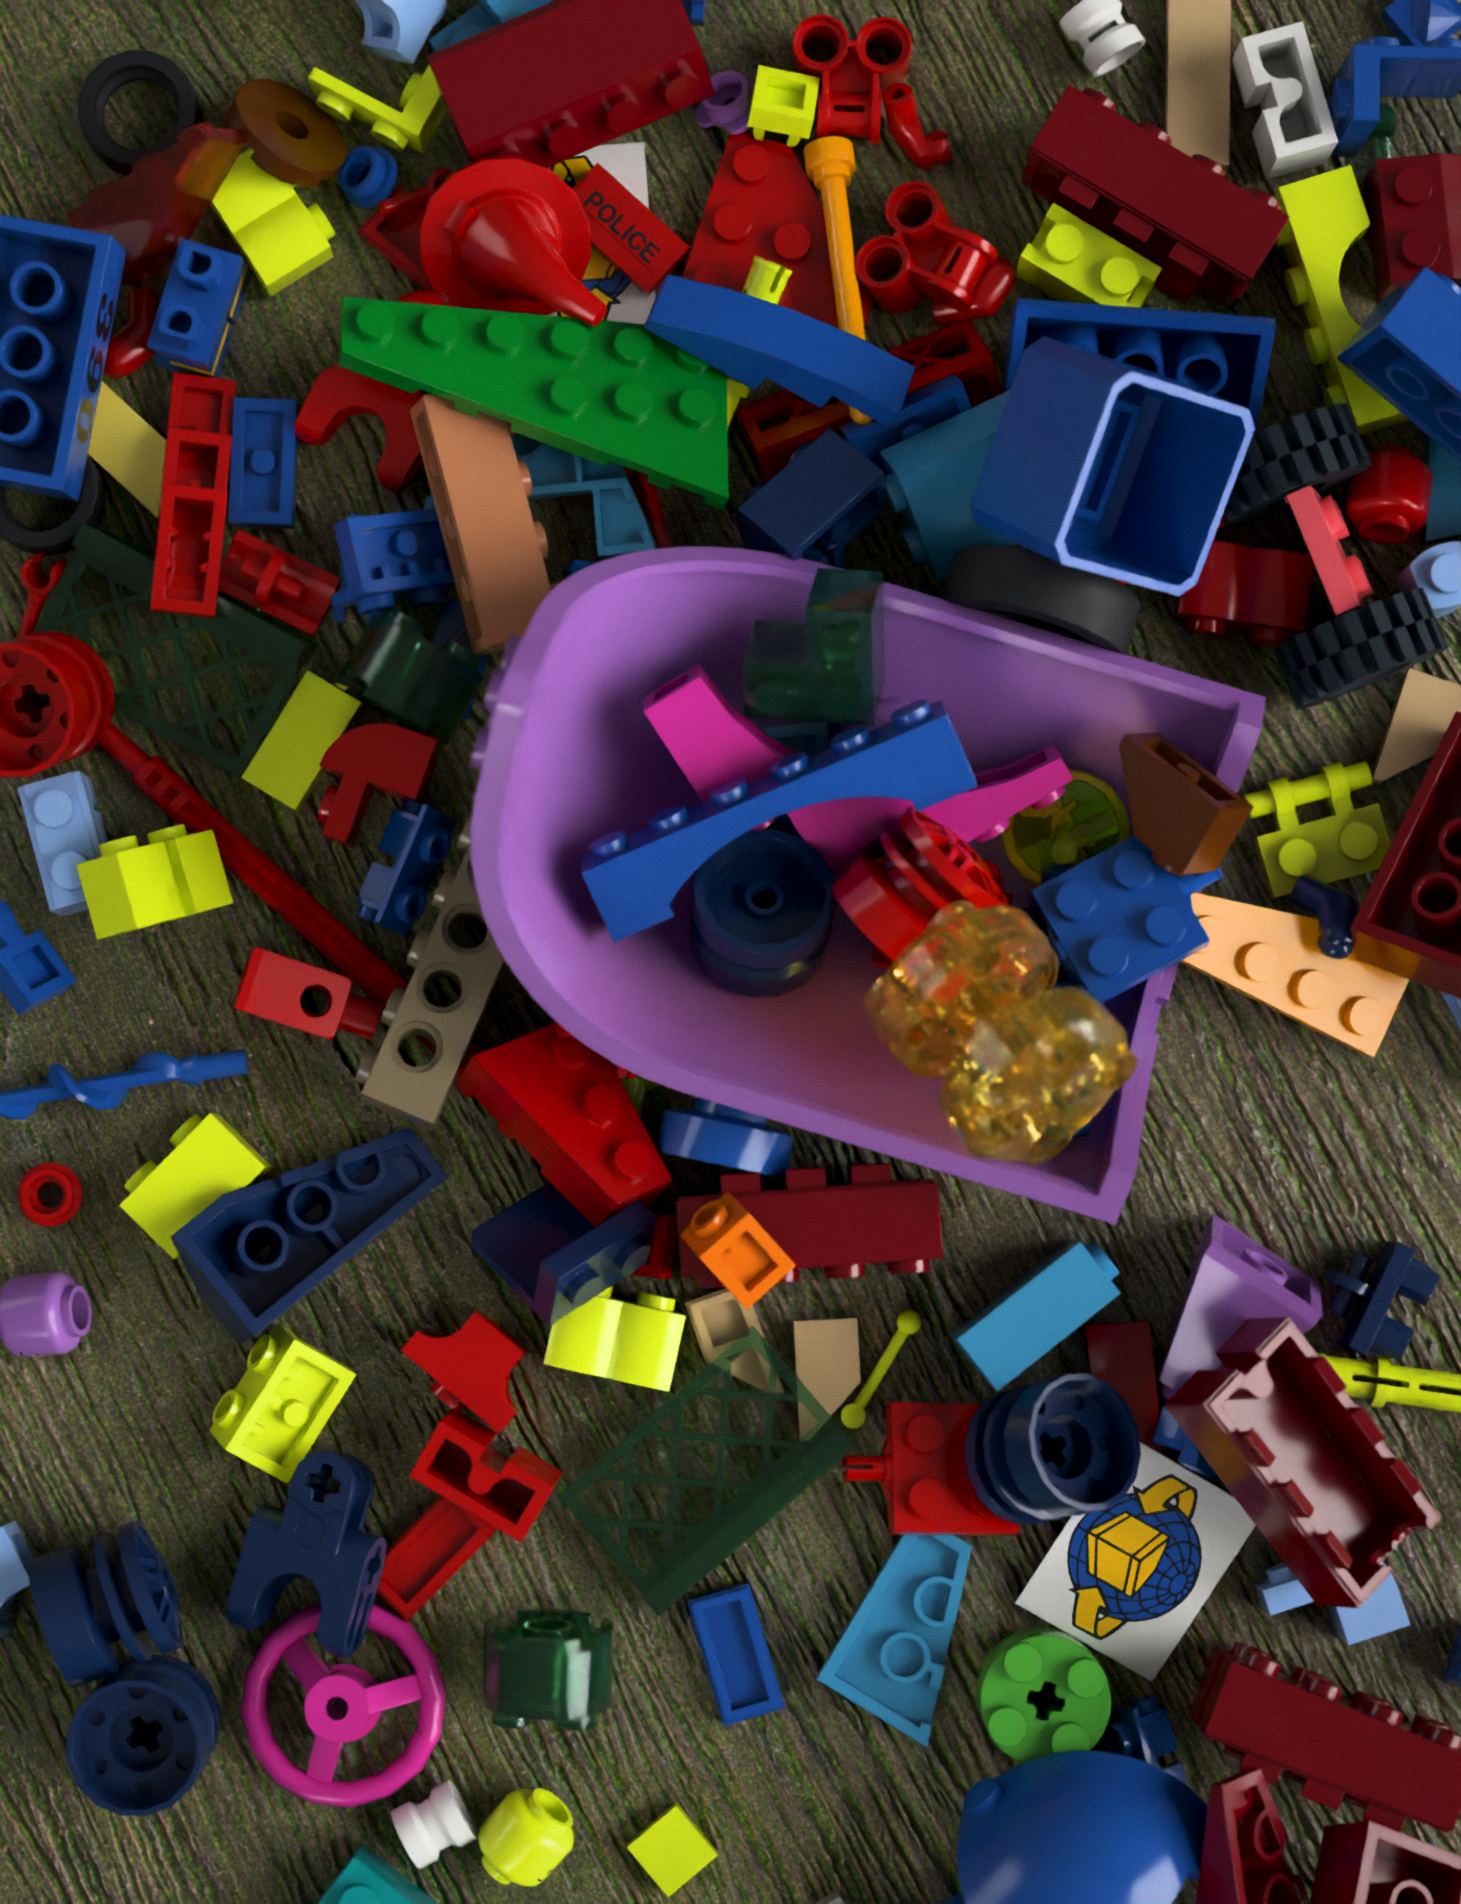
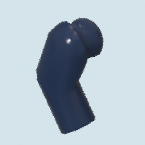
M1308 874L1302 875L1293 887L1291 901L1318 915L1319 930L1322 933L1318 939V948L1324 955L1334 959L1348 957L1353 951L1350 928L1359 911L1356 901L1347 893Z

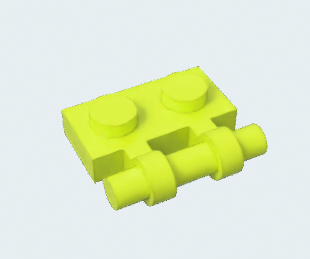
M1366 761L1343 767L1341 762L1322 766L1320 774L1288 782L1286 777L1266 782V789L1243 795V798L1254 806L1248 816L1249 819L1272 813L1276 826V832L1253 839L1270 900L1291 894L1295 883L1304 874L1329 884L1379 870L1391 846L1379 803L1354 810L1350 797V791L1372 786L1373 784L1372 774ZM1327 799L1331 813L1330 817L1299 825L1296 806Z

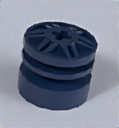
M1065 1374L1040 1381L1035 1385H1024L1017 1389H1010L996 1394L982 1402L969 1421L964 1444L967 1474L978 1498L995 1516L1016 1525L1041 1524L1050 1520L1063 1519L1067 1516L1105 1510L1124 1498L1136 1479L1141 1456L1138 1426L1127 1402L1109 1383L1090 1374Z
M138 1520L119 1526V1545L109 1532L95 1535L93 1543L95 1567H91L87 1558L76 1545H68L30 1559L28 1572L36 1613L52 1656L62 1675L73 1688L119 1671V1640H122L124 1646L137 1663H143L152 1659V1640L162 1654L183 1648L184 1637L179 1615L180 1604L176 1586L163 1555L157 1550L148 1531Z
M152 1655L151 1660L143 1663H137L134 1658L119 1663V1671L103 1677L90 1692V1695L77 1708L67 1731L66 1761L78 1788L95 1805L120 1816H149L172 1807L192 1788L200 1772L209 1761L220 1736V1706L211 1684L192 1665L169 1655ZM142 1719L146 1723L157 1719L161 1723L162 1728L158 1733L155 1730L143 1733L139 1729L138 1724Z

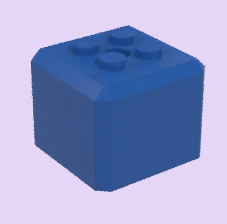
M1043 336L1028 346L1022 357L970 502L975 522L979 526L1060 564L1181 596L1194 587L1199 580L1254 433L1255 427L1250 409L1164 375Z

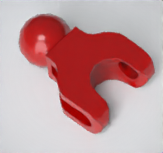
M429 290L410 291L395 300L398 302L454 307L443 295ZM338 363L322 371L315 380L295 421V435L297 439L307 445L321 446L331 440L335 431L348 417L361 413L379 416L384 422L388 438L383 455L377 465V477L383 488L394 494H399L409 488L424 465L410 409L422 395L429 394V392L418 390L412 394L340 367Z

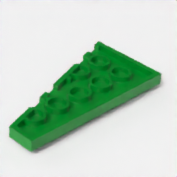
M343 296L340 310V367L412 394L418 390H424L455 402L454 410L476 418L478 413L482 412L512 424L510 431L605 467L614 462L648 475L646 482L669 490L671 484L705 496L702 503L724 511L728 502L727 376L720 370L645 329V324L601 320L598 325L591 327L571 317Z

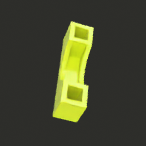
M1348 165L1278 187L1273 197L1281 205L1279 211L1290 218L1274 246H1283L1290 266V269L1285 270L1287 291L1294 306L1303 305L1310 327L1304 330L1307 352L1315 366L1322 364L1329 387L1324 389L1325 406L1328 408L1338 403L1342 405L1348 404L1360 435L1409 420L1337 359V356L1360 328L1348 313L1341 297L1339 287L1340 266L1344 254L1360 241L1370 226L1352 166Z

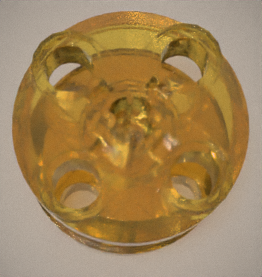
M961 900L948 905L936 914L928 924L926 931L920 934L901 952L890 966L886 975L874 983L866 993L863 1001L864 1009L873 1019L874 1030L877 1036L892 1055L904 1064L909 1071L927 1078L945 1076L940 1091L941 1110L948 1119V1124L952 1131L973 1156L988 1161H1017L1024 1159L1030 1165H1038L1060 1153L1071 1141L1073 1135L1102 1109L1113 1092L1129 1080L1138 1065L1137 1057L1127 1047L1128 1041L1125 1030L1101 1002L1095 1000L1087 991L1080 988L1063 987L1053 989L1059 968L1056 953L1050 947L1045 934L1027 913L1013 906L975 907L970 901Z

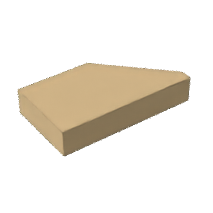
M1411 668L1405 671L1371 773L1374 783L1379 784L1435 755L1455 712L1461 713V685Z
M727 1288L685 1302L706 1364L775 1397L784 1394L753 1305L746 1310Z
M857 1317L793 1321L799 1440H810L861 1383Z

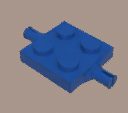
M1133 835L1031 890L1030 897L1046 923L1049 943L1021 958H1017L1016 963L1020 971H1024L1023 976L1028 983L1062 965L1065 970L1079 980L1095 1008L1209 946L1210 939L1193 912L1190 895L1217 880H1222L1223 874L1220 867L1218 866L1216 871L1186 874L1185 876L1174 875L1158 866L1151 857L1153 851Z

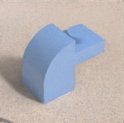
M1284 1562L1266 1569L1268 1579L1253 1584L1261 1609L1270 1616L1314 1602ZM1391 1572L1359 1608L1328 1606L1337 1636L1347 1645H1352L1410 1625L1399 1589Z

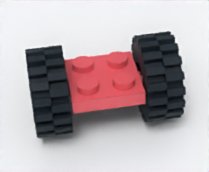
M1338 403L1328 408L1326 406L1317 408L1309 414L1305 415L1302 413L1291 417L1289 421L1281 424L1276 423L1258 434H1253L1222 516L1225 525L1222 527L1231 528L1235 525H1244L1252 520L1257 521L1268 517L1272 513L1292 508L1334 613L1338 617L1317 625L1312 630L1294 636L1295 638L1287 640L1273 649L1297 710L1305 709L1309 706L1312 707L1327 700L1330 701L1351 691H1356L1371 683L1388 678L1397 672L1411 668L1415 664L1426 661L1434 655L1445 651L1448 646L1424 588L1411 589L1405 593L1401 592L1366 606L1364 598L1373 595L1374 591L1361 560L1357 559L1355 554L1346 557L1340 539L1350 536L1343 515L1336 500L1333 501L1331 495L1323 498L1320 496V493L1330 491L1340 486V483L1350 481L1356 474L1365 472L1372 465L1348 404L1342 405Z

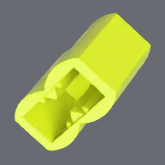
M250 148L199 180L198 183L219 220L271 297L333 258V252L328 240L334 237L336 233L316 202L306 208L293 189L297 185L283 182L260 169L250 159L254 153V150Z
M612 1285L584 1305L579 1306L552 1324L543 1364L652 1389L670 1391L686 1318L685 1314L673 1311L676 1299L638 1291L636 1303L611 1297Z

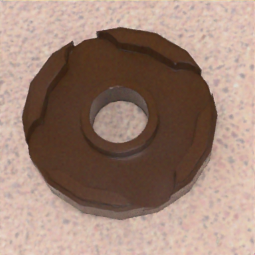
M250 79L237 89L229 101L225 118L232 138L238 145L244 139L247 145L254 150L250 159L260 169L275 178L300 187H317L321 180H325L327 183L332 180L344 164L347 147L339 127L329 114L316 105L312 98L290 85L271 79Z

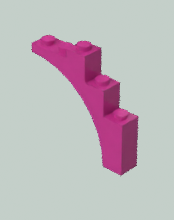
M699 663L644 696V713L702 803L710 801L709 793L720 785L739 778H744L746 783L750 784L770 775L769 768L775 762L789 755L799 753L769 736L731 704ZM1052 743L1008 765L974 773L978 784L977 787L921 811L928 814L940 825H946L967 843L973 839L977 843H984L1007 829L1010 825L1008 818L1028 806H1031L1033 810H1038L1060 798L1066 791L1064 785L1072 781L1073 776L1055 743ZM891 797L843 798L795 809L788 812L787 815L803 840L821 853L829 867L836 863L840 867H847L852 865L861 855H867L873 848L871 842L880 838L886 830H893L909 840L901 828L898 818L909 807H914L912 800ZM774 817L750 830H764L769 825H771L777 817Z

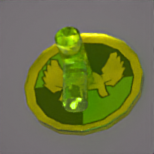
M1070 769L1073 780L1064 785L1066 791L1060 798L1038 810H1033L1031 806H1028L1008 818L1010 825L1002 832L1007 856L1021 876L1037 886L1041 885V868L1043 866L1056 863L1067 864L1070 862H1076L1079 865L1129 838L1130 824L1124 802L1109 783L1088 771Z

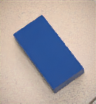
M749 1581L687 1599L723 1726L784 1709L785 1704Z

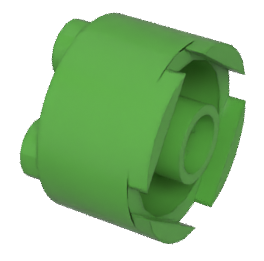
M1032 1626L1016 1631L987 1652L977 1673L975 1696L983 1723L997 1746L1007 1755L1021 1763L1060 1752L1090 1751L1106 1729L1111 1711V1692L1104 1670L1091 1652L1078 1639L1062 1630L1046 1626ZM1044 1682H1050V1687L1057 1696L1055 1702H1046L1043 1710H1036L1034 1703L1027 1695L1029 1691L1039 1692Z

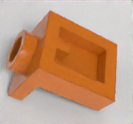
M730 1192L725 1193L718 1200H713L703 1205L692 1217L690 1226L681 1234V1238L746 1310L796 1266Z

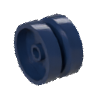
M774 829L748 830L714 853L698 868L693 881L689 934L691 952L703 973L724 989L748 997L780 996L804 986L822 967L827 953L832 931L831 923L834 918L837 901L831 887L835 882L834 875L821 853L800 837Z

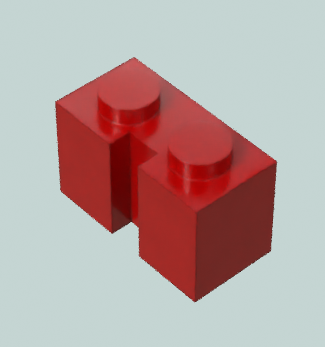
M451 1409L440 1420L409 1477L521 1543L533 1527L564 1472L521 1446L508 1458L490 1447L498 1434L497 1432L461 1411L458 1413Z

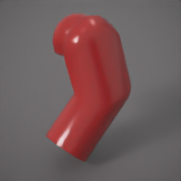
M896 83L888 86L882 93V100L890 134L916 168L926 171H933V165L947 164L951 160L952 154L946 132L935 130L930 134L924 135L911 86L906 83Z
M998 257L992 266L986 265L970 294L973 298V304L967 312L951 309L931 298L932 312L936 325L994 315L1015 285L1016 272L1013 265L1002 257Z

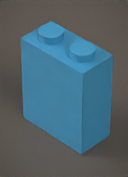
M1011 390L880 451L888 473L885 476L887 502L895 514L902 511L908 526L899 531L905 550L914 565L924 562L938 582L947 578L954 553L962 547L970 545L1013 547L1018 544L977 525L970 508V502Z
M1067 1240L949 1335L987 1384L998 1392L1120 1295L1121 1292L1112 1282L1120 1273L1096 1243L1092 1245L1088 1242L1083 1246L1080 1241Z

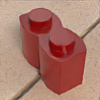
M1213 540L1197 584L1181 596H1177L1174 621L1187 623L1186 632L1192 635L1222 638L1224 637L1225 629H1236L1249 632V641L1251 643L1278 647L1281 643L1287 641L1288 638H1295L1294 636L1303 633L1305 630L1314 568L1313 559L1310 555L1296 552L1251 548Z

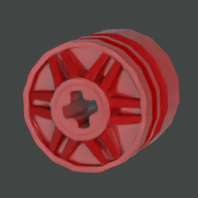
M36 631L14 639L1 641L0 776L30 777L93 750L110 725L115 710L113 680L103 659L83 640L61 631ZM47 693L50 704L42 705L39 694Z
M909 807L898 818L900 826L909 840L893 830H886L880 836L881 844L894 865L889 869L870 856L861 855L831 887L842 909L870 941L909 975L923 983H927L959 953L958 945L946 924L951 921L973 935L979 934L985 928V925L974 905L991 916H997L1008 905L1006 895L989 873L988 866L965 840L946 825H940L925 812H917L915 807Z

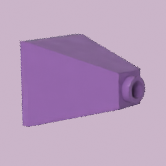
M1213 1213L1205 1225L1160 1365L1159 1381L1161 1383L1158 1386L1159 1391L1167 1399H1170L1197 1370H1216L1222 1362L1215 1352L1248 1319L1289 1316L1302 1335L1316 1325L1322 1316L1320 1282Z

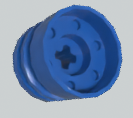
M696 1097L693 1110H664L656 1149L664 1154L786 1178V1170H788L794 1137L782 1130L769 1126L768 1118Z

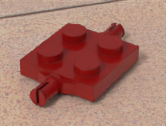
M891 1402L885 1406L886 1439L880 1456L844 1454L842 1468H867L846 1469L842 1472L844 1482H881V1488L888 1503V1535L1014 1536L1020 1533V1525L995 1516L978 1498L967 1474L964 1444L969 1421L981 1404Z

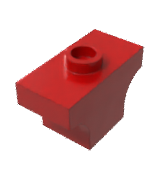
M480 1309L475 1311L456 1333L436 1335L421 1328L414 1333L400 1350L435 1379V1382L429 1389L454 1411L459 1413L466 1405L499 1434L518 1413L519 1409L510 1397L508 1384L513 1368L528 1350Z

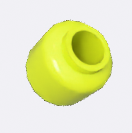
M536 1788L535 1790L516 1789L508 1794L479 1828L478 1843L483 1853L482 1864L492 1878L505 1885L513 1882L519 1886L535 1887L544 1881L573 1848L574 1833L571 1828L573 1825L571 1812L560 1798L544 1788Z

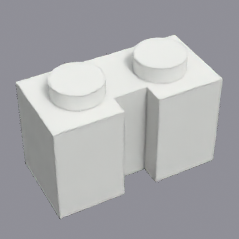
M1303 21L1241 38L1231 63L1245 109L1260 105L1262 110L1252 135L1265 179L1325 164L1337 145L1338 139Z

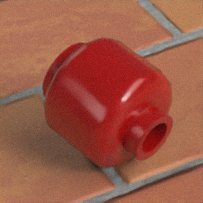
M1386 445L1380 447L1377 452L1368 454L1372 465L1365 472L1356 474L1350 480L1346 515L1354 527L1359 529L1362 537L1375 543L1389 545L1406 541L1410 535L1416 534L1426 525L1433 485V472L1424 461L1415 457L1410 449L1399 445Z

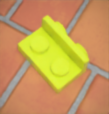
M278 1323L269 1335L262 1336L251 1349L247 1359L248 1369L235 1390L227 1391L217 1403L212 1416L213 1425L211 1426L210 1433L226 1451L288 1484L298 1464L305 1458L357 1374L350 1367L300 1340L288 1328Z

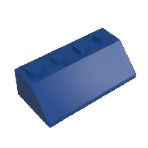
M1017 298L1009 320L1003 369V393L1011 390L1025 349L1044 336L1164 375L1250 409L1255 427L1253 434H1257L1276 321L1275 318Z

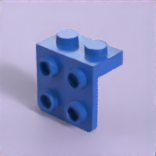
M1380 36L1364 39L1361 41V44H1354L1331 82V97H1325L1338 139V143L1330 157H1355L1379 122V96L1451 98L1456 96L1461 90V40L1439 38L1427 41L1424 46L1400 45V41L1396 38Z

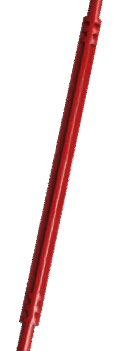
M112 722L110 723L97 744L134 776L131 783L135 787L143 791L156 806H160L173 821L184 824L186 831L190 834L213 829L222 863L349 978L353 979L370 997L377 1002L383 1003L384 1009L395 986L406 991L409 984L204 800L196 789L184 782L183 778L176 771L171 770L158 755L152 758L149 757ZM415 1036L431 1052L436 1054L431 1041L422 1036ZM471 1041L457 1074L458 1076L461 1075L472 1056L484 1052L473 1041ZM647 1207L651 1212L656 1213L650 1207Z

